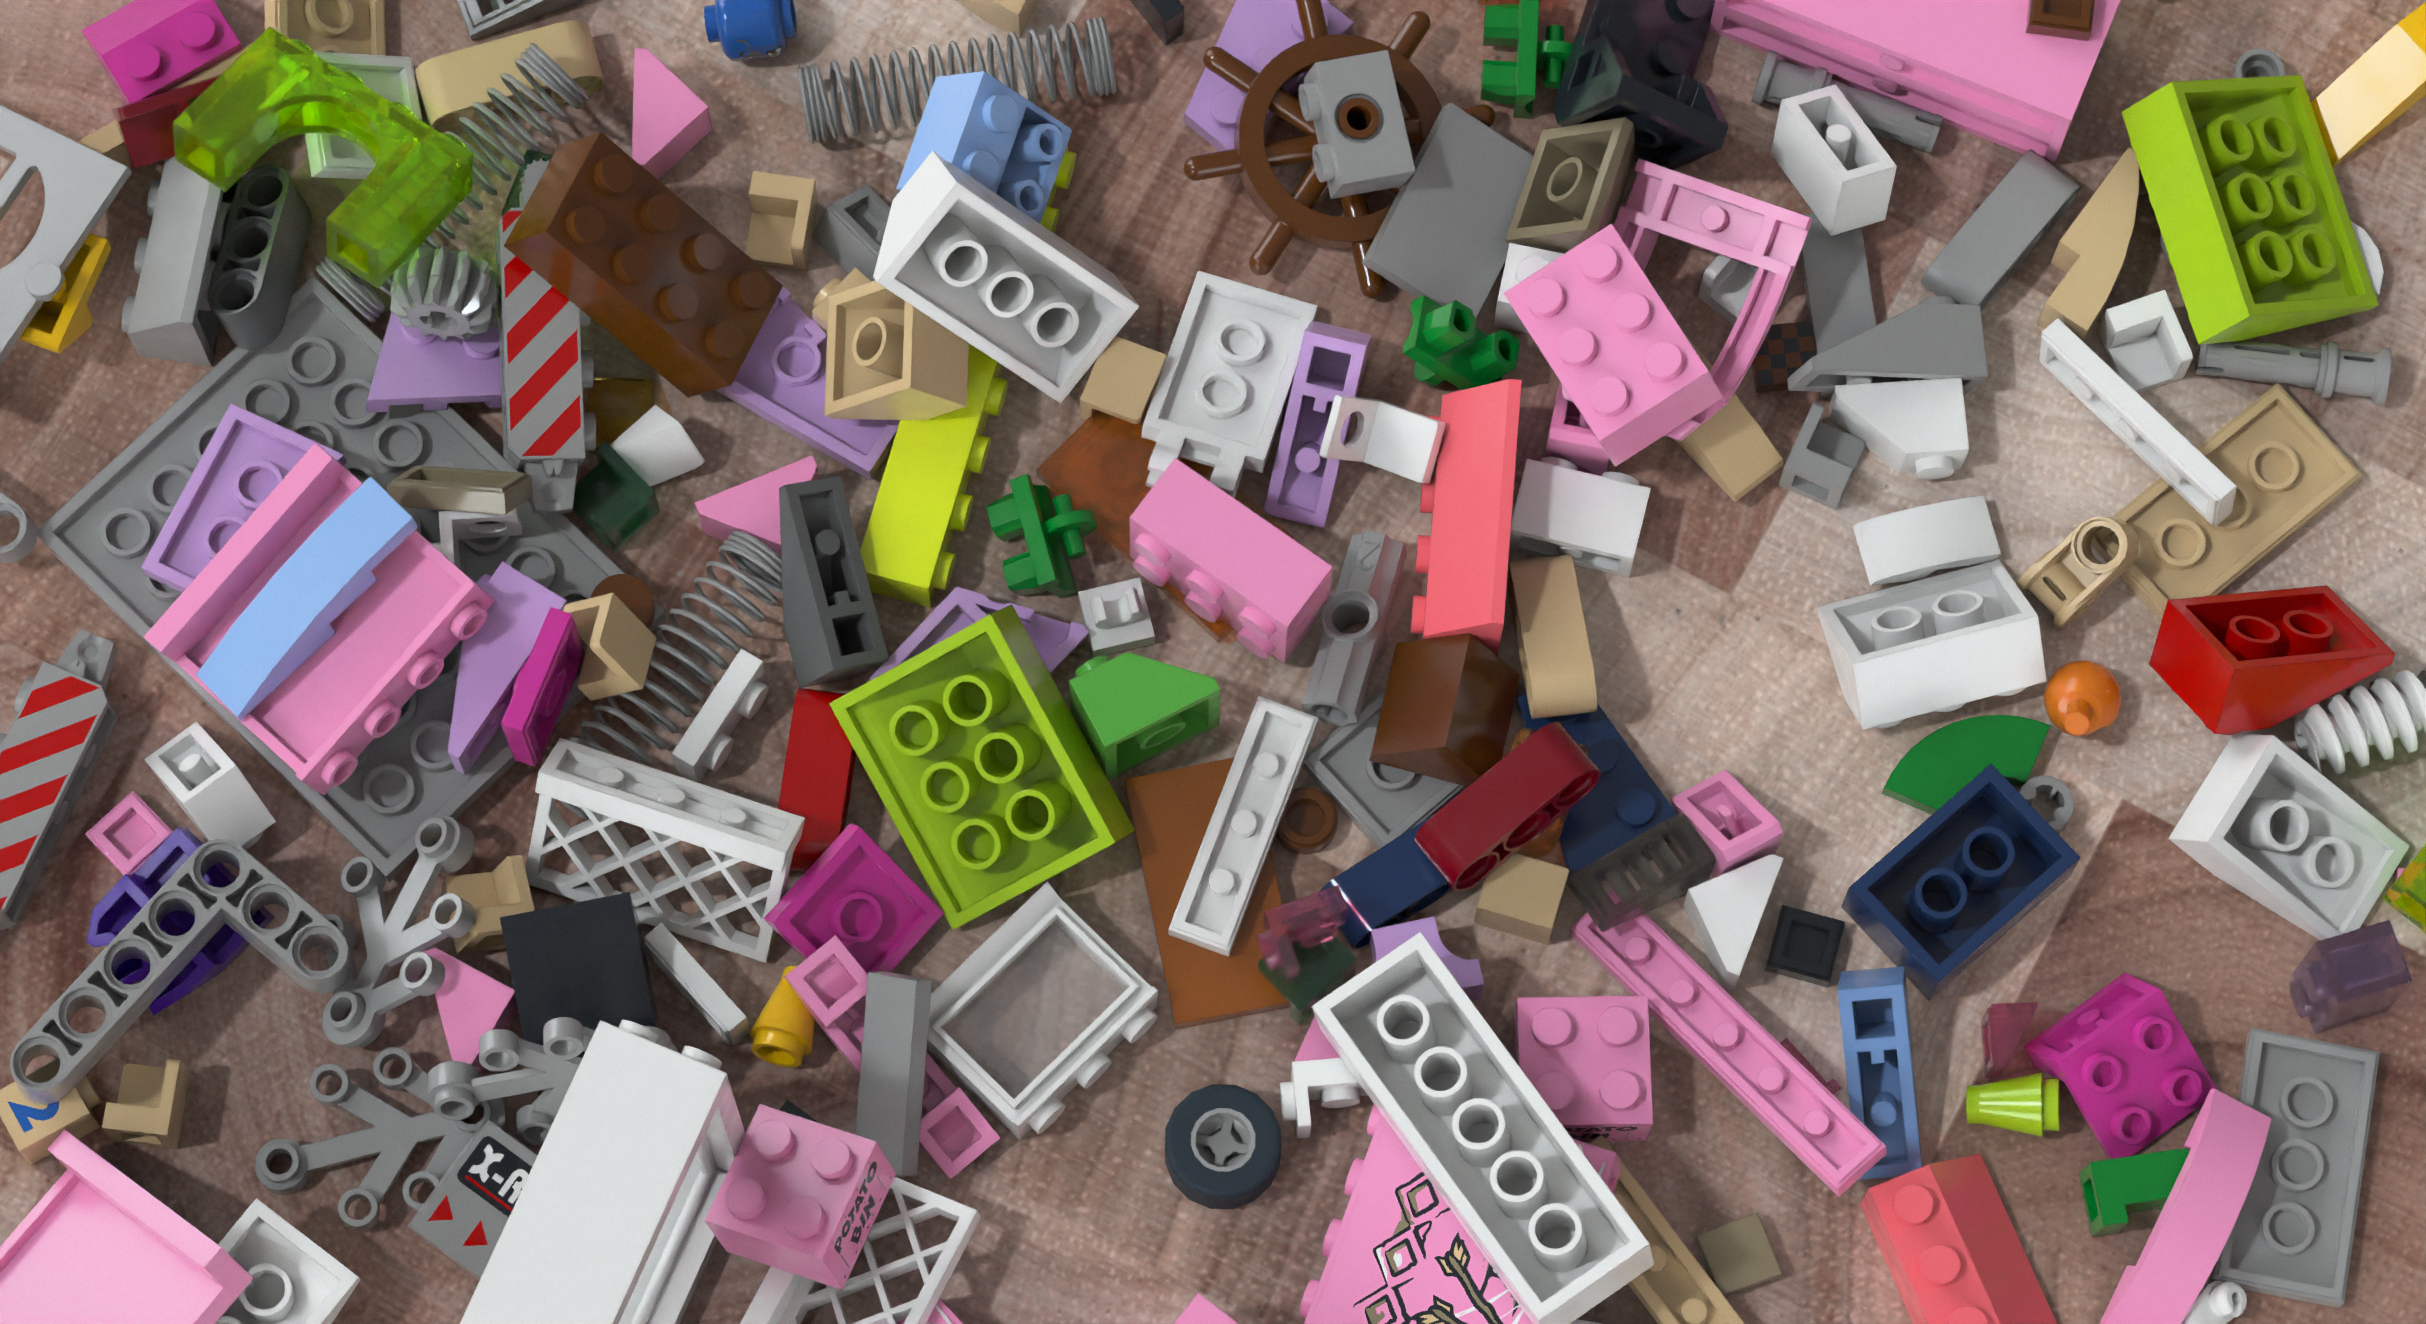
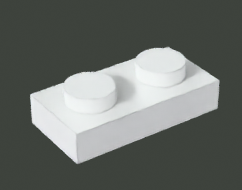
M742 648L740 649L672 752L677 772L699 783L708 769L716 772L723 765L734 745V739L730 737L731 733L743 716L751 719L757 713L768 694L769 687L764 684L767 678L762 660Z

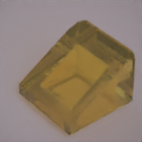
M593 378V388H590L586 413L594 412L596 448L595 451L589 452L614 454L609 445L654 406V380Z

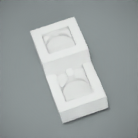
M1984 496L1961 498L1914 507L1861 521L1853 526L1870 586L1925 579L1938 569L1979 565L1991 562L2001 554Z

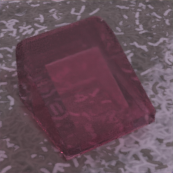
M2037 1002L1991 1004L1980 1022L1984 1071L1988 1082L1999 1081L2038 1007Z

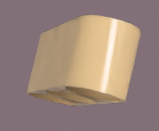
M580 20L558 22L442 54L421 63L415 70V76L430 129L438 134H445V131L453 133L463 132L465 130L459 122V117H466L479 127L485 126V122L474 110L473 102H480L503 120L508 119L489 97L487 88H495L528 114L529 112L502 81L501 73L510 74L544 100L515 64V59H523L521 52H525V48H530V43H535L589 96L599 91L604 86L605 79L589 25ZM529 72L557 105L568 103L544 82ZM516 87V89L521 93V95L528 101V103L536 111L543 109L539 104H537L534 100H532L529 96H527L524 92H522L519 88ZM502 102L514 117L520 116L509 106H507L504 102Z
M1572 555L1508 561L1507 583L1531 718L1537 719L1597 712L1594 666Z

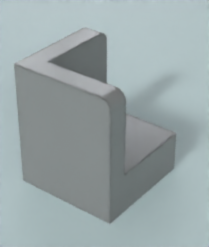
M1813 402L1784 465L1779 486L1837 510L1863 453L1865 442L1856 436L1821 422L1825 406Z

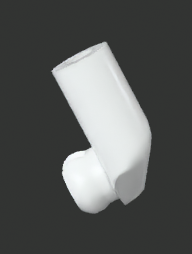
M2214 1281L2205 1285L2181 1324L2228 1323L2234 1317L2240 1316L2247 1306V1297L2244 1289L2232 1281Z

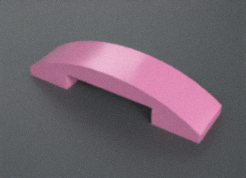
M835 935L784 978L825 1034L860 1077L868 974ZM926 1052L919 1148L950 1180L999 1140L1000 1136L960 1087L956 1088Z
M2210 1089L2183 1146L2185 1149H2190L2184 1165L2136 1266H2126L2099 1324H2181L2212 1272L2240 1214L2264 1149L2271 1122L2270 1117L2217 1089Z

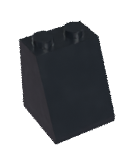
M630 892L500 917L524 1040L543 1046L544 1025L548 1021L559 1017L576 1019L583 1027L596 1030L600 1020L619 1027L621 1020H629L642 1026L660 1028L641 924ZM582 1051L577 1057L583 1058L585 1052ZM544 1090L537 1091L538 1095L540 1096Z

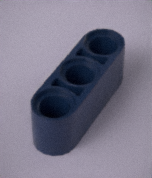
M1429 818L1345 870L1318 892V899L1354 950L1369 944L1371 930L1401 924L1453 891L1415 843L1414 838L1418 830Z

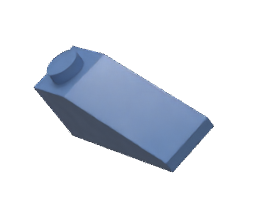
M1905 966L1840 972L1838 999L1850 1112L1886 1145L1887 1154L1858 1180L1898 1177L1922 1167Z

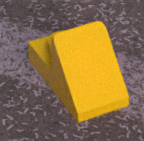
M94 234L88 236L63 273L65 280L60 290L53 296L51 301H45L18 340L60 354L91 327L93 318L87 302L111 251L108 239Z

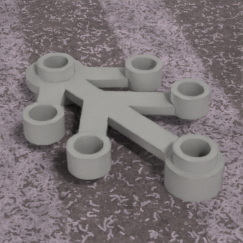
M450 816L431 817L419 826L415 835V845L419 857L389 916L383 893L386 878L370 859L364 856L355 857L346 864L342 871V887L357 897L367 958L359 974H357L351 949L356 941L355 927L335 914L325 915L324 917L336 926L346 938L351 962L349 976L342 986L333 991L334 994L326 1004L322 1017V1027L326 1037L338 1046L350 1048L363 1047L370 1044L381 1033L385 1023L386 1012L419 995L430 996L437 992L444 982L445 968L440 961L421 951L448 937L459 938L465 935L474 923V907L456 894L448 893L442 895L434 902L430 910V917L413 925L439 873L458 871L469 861L474 851L475 839L472 831ZM367 873L365 880L360 884L362 877ZM456 910L455 916L448 922L450 915ZM315 946L316 949L327 954L329 968L333 966L338 959V954L335 950L328 946ZM404 961L400 969V977L383 984L390 968ZM426 968L424 976L418 981L419 975Z
M555 1018L548 1021L543 1027V1046L520 1039L509 1030L493 1029L487 1031L479 1039V1062L484 1068L491 1071H507L514 1068L517 1064L530 1068L480 1077L478 1069L468 1063L460 1061L440 1063L434 1066L428 1073V1102L439 1117L447 1120H461L473 1113L479 1101L544 1090L532 1104L520 1108L516 1113L517 1138L528 1145H543L582 1061V1058L577 1056L582 1051L586 1052L595 1030L583 1027L579 1021L573 1018ZM644 1026L659 1036L656 1044L678 1052L674 1044L671 1043V1038L667 1032L660 1028Z
M390 1047L382 1050L376 1056L373 1063V1071L378 1082L389 1090L395 1091L404 1088L430 1105L428 1102V1073L415 1067L409 1054L403 1049ZM392 1059H400L406 1063L404 1073L396 1079H388L383 1076L384 1065ZM324 1064L313 1071L309 1080V1087L314 1098L323 1106H338L373 1127L302 1146L289 1139L272 1140L259 1150L255 1159V1171L257 1177L267 1190L277 1195H290L303 1188L307 1183L310 1172L379 1154L360 1186L345 1192L338 1204V1212L345 1225L355 1231H365L377 1223L380 1217V1204L418 1144L443 1138L425 1171L411 1174L403 1184V1198L408 1207L416 1213L424 1204L412 1200V1191L416 1185L428 1182L436 1187L484 1120L489 1119L503 1130L506 1123V1108L502 1098L479 1101L478 1104L484 1108V1116L476 1124H466L462 1120L443 1119L435 1111L410 1117L351 1083L348 1075L340 1066ZM335 1075L341 1078L342 1085L336 1094L326 1096L319 1092L320 1082L325 1077ZM281 1153L290 1155L292 1157V1165L287 1172L283 1174L270 1172L269 1164L274 1156ZM357 1199H365L371 1203L370 1213L361 1220H354L348 1216L350 1204Z

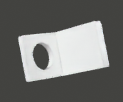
M1336 395L1319 455L1327 459L1364 462L1419 483H1429L1445 429V423L1380 399ZM1356 412L1358 422L1355 434L1347 444L1343 445L1341 442L1342 426L1351 413Z
M517 508L506 515L440 511V542L431 544L460 569V539L522 535V524ZM485 521L499 522L495 524H475L478 522Z

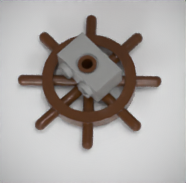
M1295 0L1304 41L1282 51L1260 73L1221 47H1211L1204 53V65L1210 71L1245 93V96L1238 110L1235 122L1234 149L1192 156L1184 164V173L1193 181L1239 173L1244 188L1252 202L1272 223L1249 259V267L1253 273L1257 275L1268 274L1293 237L1319 247L1332 249L1352 248L1361 291L1367 298L1376 299L1385 291L1384 277L1363 265L1362 261L1392 203L1379 211L1369 214L1365 193L1388 189L1394 194H1398L1401 186L1415 172L1409 143L1417 141L1418 155L1442 109L1437 95L1428 80L1409 61L1430 29L1431 21L1425 12H1412L1390 45L1386 46L1377 41L1359 36L1329 35L1321 0ZM1309 71L1304 77L1305 84H1300L1299 99L1282 89L1291 79ZM1400 101L1410 117L1403 118ZM1481 104L1460 108L1488 127H1491L1495 121V112L1489 105ZM1268 109L1308 136L1264 143V124ZM1312 160V164L1291 195L1284 189L1271 167ZM1327 185L1331 199L1340 197L1344 217L1331 216L1312 209Z

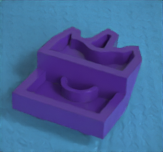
M177 827L134 874H125L93 908L86 943L94 947L109 945L203 843L187 827ZM222 863L214 864L204 875V880L207 884L219 888L229 886L237 879ZM262 906L253 916V922L264 929L275 917ZM173 911L163 918L160 923V929L171 936L183 935L192 928L195 918L186 911ZM225 923L152 1002L149 1008L153 1016L219 975L234 962L250 943ZM133 958L126 960L119 965L115 978L123 984L131 985L137 980H144L150 972V965L142 959Z

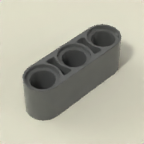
M277 165L258 166L249 171L240 180L208 289L207 301L233 342L241 349L246 350L261 349L271 344L280 335L284 327L312 223V213L287 172Z

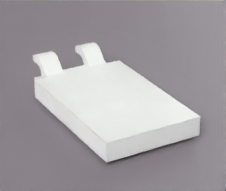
M1202 271L1197 272L1142 427L1141 437L1156 441L1148 464L1150 473L1146 486L1152 488L1175 458L1179 461L1181 458L1214 467L1210 482L1234 499L1244 468L1260 473L1263 472L1291 392L1304 332L1310 322L1316 319L1317 305Z

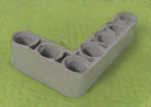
M226 839L207 841L197 848L17 1043L10 1058L12 1076L19 1091L31 1102L43 1105L59 1102L72 1091L225 923L299 986L311 993L317 994L335 991L344 984L349 976L351 962L346 938L336 926L240 845ZM218 863H230L239 870V875L235 882L222 888L207 884L204 880V875L210 867ZM277 904L284 907L289 913L284 924L270 930L263 929L253 922V916L258 909L264 905ZM180 910L192 914L195 918L194 925L185 934L171 936L161 931L160 923L170 912ZM322 945L335 950L338 954V959L327 970L312 971L302 963L303 956L312 947ZM133 958L142 959L150 965V972L140 983L133 985L123 984L115 978L119 965L126 960ZM96 1007L106 1014L102 1026L95 1032L87 1034L78 1033L70 1027L72 1017L82 1008ZM43 1055L52 1056L60 1061L58 1073L47 1082H33L25 1077L27 1066L36 1057Z

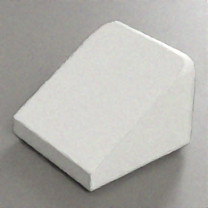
M654 405L609 445V448L640 490L694 470L705 462V459L682 425L657 405Z

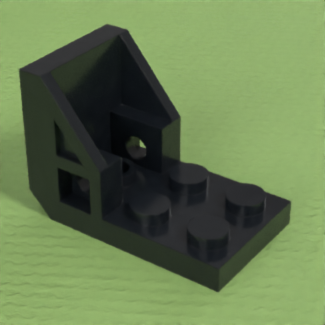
M1587 0L1571 54L1569 55L1553 104L1557 124L1565 127L1625 117L1634 123L1635 162L1637 163L1638 159H1642L1671 170H1675L1721 149L1729 125L1711 87L1693 79L1711 23L1715 0Z

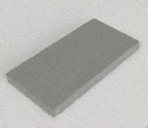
M2251 1028L2248 1031L2237 1101L2270 1117L2271 1122L2249 1192L2230 1236L2212 1270L2210 1283L2214 1281H2232L2247 1291L2340 1308L2344 1304L2380 1052Z

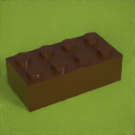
M601 131L558 146L504 244V247L688 398L732 385L783 287L780 282Z

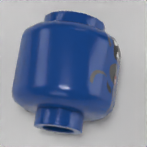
M715 0V5L704 6L705 27L709 43L720 42L723 52L732 61H745L782 55L786 50L788 39L797 38V21L793 0Z

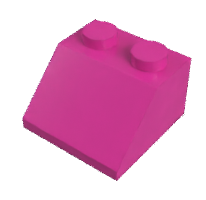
M135 0L81 30L125 104L166 92L242 49L240 41L214 0Z

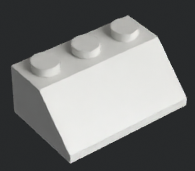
M1999 559L1817 607L1819 620L1844 699L1863 730L1872 727H1893L1900 724L1906 718L1933 711H1954L1961 708L1967 702L1994 695L2011 696L2022 692L2028 686L2047 682L2038 615Z

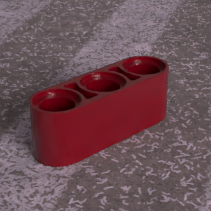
M1550 723L1530 735L1430 817L1418 830L1414 838L1415 843L1453 891H1465L1486 878L1587 795L1599 781L1601 772L1561 723Z

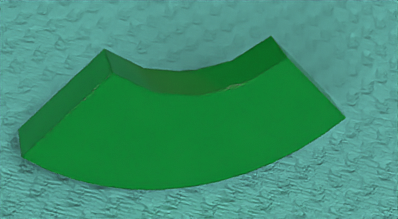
M1983 715L1953 722L1934 731L1913 746L1892 771L1881 794L1932 815L1990 764L2011 785L2022 787L2029 778L2051 725L2034 719L2011 715Z

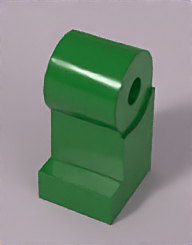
M2173 1149L2090 1162L2079 1173V1179L2091 1236L2098 1237L2117 1234L2129 1223L2127 1216L2129 1213L2152 1209L2162 1211L2190 1149Z

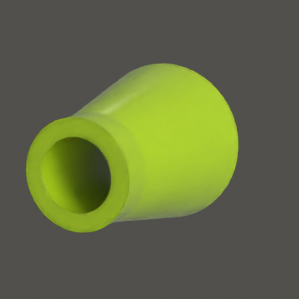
M2043 1072L1983 1085H1967V1124H1982L2043 1137L2044 1131H2060L2059 1079L2043 1078Z

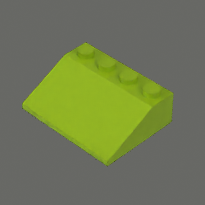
M2301 75L2172 81L2121 112L2198 345L2243 341L2368 311L2379 305Z
M1012 604L989 614L829 703L941 910L944 912L952 930L1083 861L1135 831Z

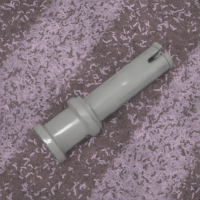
M1768 50L1751 102L1760 105L1766 100L1780 105L1783 99L1836 84L1872 134L1889 140H1895L1928 154L1931 153L1943 116L1847 86L1844 83L1832 80L1833 74L1828 73L1826 68L1818 66L1812 71L1779 60L1778 52Z
M2247 340L2201 344L2197 346L2195 375L2224 376L2259 382L2299 385L2313 388L2314 394H2319L2321 398H2330L2333 393L2371 397L2374 404L2383 405L2389 387L2392 351L2389 348H2380L2378 353L2339 349L2337 342L2327 341L2326 344H2320L2319 349Z

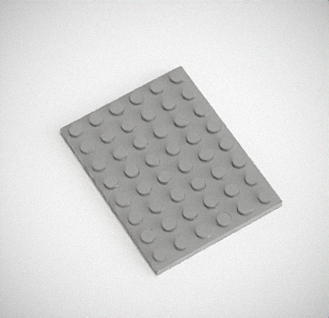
M312 276L292 295L284 327L280 335L271 344L256 350H246L236 346L37 530V537L361 856L371 860L390 883L419 855L415 845V835L419 826L425 820L439 816H450L456 820L517 762L513 758L500 725L466 776L455 770L448 754V744L463 640L444 659V666L439 676L427 687L417 689L402 706L400 718L395 726L384 736L374 738L357 757L358 763L351 776L339 786L331 787L325 795H322L295 776L296 772L176 662L160 653L144 638L145 634L182 592L145 576L141 567L230 403L344 454L347 464L344 465L345 468L362 483L371 476L387 493V485L392 480L416 465L518 472L448 404L446 410H423L422 404L389 405L388 412L365 413L367 398L383 342L325 286ZM530 499L516 507L522 524V535L459 540L460 569L475 583L485 574L492 577L503 561L567 600V603L589 599L595 587L602 580L612 575L625 574L563 514L533 513ZM402 507L413 517L418 525L416 530L430 543L440 542L439 512L448 510ZM485 521L478 522L475 524H495L499 522ZM655 602V617L649 628L651 632L655 631L656 627L666 620L665 611ZM580 638L584 652L586 653L588 645ZM582 664L557 723L586 696L577 687Z

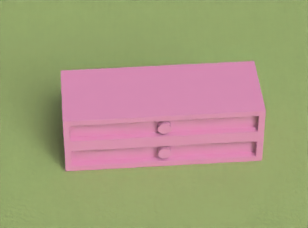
M1715 0L1709 31L1766 54L1768 50L1778 52L1779 59L1812 71L1818 66L1826 68L1828 73L1833 74L1832 79L1919 110L1943 116L1942 122L2019 153L2025 154L2032 149L2052 165H2055L2121 0H2095L2092 31L2088 41L2026 33L2029 0Z

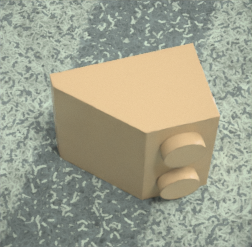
M876 280L829 296L824 416L832 419L924 421L967 407L969 343L877 283Z

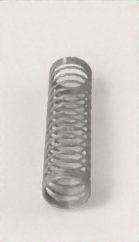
M1100 16L1098 19L1096 17L1092 20L1087 18L1085 21L1086 54L1076 24L1069 21L1066 26V56L1056 27L1050 24L1046 32L1047 63L1036 30L1030 27L1027 31L1028 69L1019 38L1014 31H1010L1007 36L1008 72L999 41L994 34H990L987 41L988 73L995 78L994 45L1004 84L1016 92L1013 59L1014 43L1028 99L1037 105L1033 62L1034 40L1050 102L1055 104L1057 99L1052 49L1053 35L1068 95L1074 101L1076 98L1072 54L1073 32L1089 96L1093 98L1096 92L1101 97L1103 94L1108 96L1109 93L1114 95L1116 92V79L1105 19ZM971 37L968 41L969 73L975 72V51L980 71L987 73L979 44L975 38ZM951 40L948 45L949 75H955L954 54L960 74H964L966 69L957 43ZM931 44L928 51L930 90L918 50L915 47H911L909 50L911 96L900 57L896 51L892 50L890 52L889 76L891 99L880 60L876 54L872 53L869 59L872 106L858 59L852 57L849 66L852 108L841 68L837 61L832 60L830 63V85L833 115L818 65L815 63L811 64L810 67L807 65L801 67L799 65L797 73L809 142L814 144L815 141L820 143L821 140L826 142L828 139L823 105L832 137L835 140H838L840 137L836 76L850 129L855 137L860 134L856 74L872 131L876 134L879 131L876 71L891 126L894 130H897L899 128V111L895 65L911 124L917 127L919 124L915 62L927 103L936 79L934 56L940 76H947L937 46Z
M530 43V48H525V52H521L523 59H515V64L544 100L510 74L501 73V79L533 118L495 88H487L489 97L518 131L480 102H473V108L506 148L468 118L459 117L461 126L492 162L453 132L445 131V137L480 179L438 146H431V152L466 193L426 162L417 161L420 171L453 209L409 175H403V181L440 224L396 190H389L392 200L426 239L381 204H375L377 213L411 252H416L417 248L398 226L423 246L434 250L441 247L410 210L445 237L455 239V232L424 195L464 225H469V218L435 178L477 210H483L481 200L450 164L487 193L493 196L497 195V189L462 147L499 177L506 181H511L509 171L476 133L519 166H525L524 158L489 117L529 149L539 152V145L502 102L547 137H553L552 129L516 87L562 123H567V116L529 72L544 82L575 109H580V105L585 104L584 100H589V95L535 43ZM361 219V225L398 266L400 259L384 241L401 254L408 253V251L367 219ZM347 234L348 241L376 271L387 286L339 248H333V254L350 274L329 256H325V261H320V265H316V271L370 322H375V318H380V313L385 312V305L359 273L390 295L392 281L371 256L392 273L395 272L396 267L357 236Z
M733 530L731 535L727 537V540L723 542V545L718 548L721 561H709L706 563L709 577H696L693 580L697 593L687 592L681 595L684 609L674 608L669 611L672 625L661 624L656 627L660 642L656 641L655 646L669 652L685 669L710 686L716 685L715 678L697 662L673 648L662 634V630H668L680 635L696 652L722 670L729 668L726 660L701 640L685 632L674 615L681 614L694 620L706 634L734 654H738L741 648L718 627L696 615L686 599L693 598L705 603L715 615L733 630L746 638L754 637L752 630L741 619L723 606L710 600L699 586L700 582H705L717 587L726 598L745 614L758 622L766 621L765 615L757 606L717 579L711 567L718 566L728 570L748 591L770 606L778 605V600L767 588L783 593L781 557L754 536L740 530ZM724 551L746 573L733 567L724 555ZM652 653L650 666L658 669L664 677L697 702L704 701L703 695L683 677L662 665ZM647 678L645 679L644 685L669 708L685 718L691 717L690 710L682 702L660 686L649 681ZM633 692L619 694L634 702L647 716L672 734L679 733L678 727L668 717L644 700L638 698ZM612 696L607 697L611 706L599 704L593 707L595 718L598 722L587 720L581 723V729L586 739L582 737H571L568 739L569 741L581 743L590 748L614 755L601 747L587 730V726H591L610 735L622 748L647 766L654 765L653 759L646 752L623 735L614 731L605 722L599 713V710H604L620 717L629 727L654 747L660 750L666 749V744L661 738L646 726L625 714ZM560 801L582 819L589 820V817L581 807Z

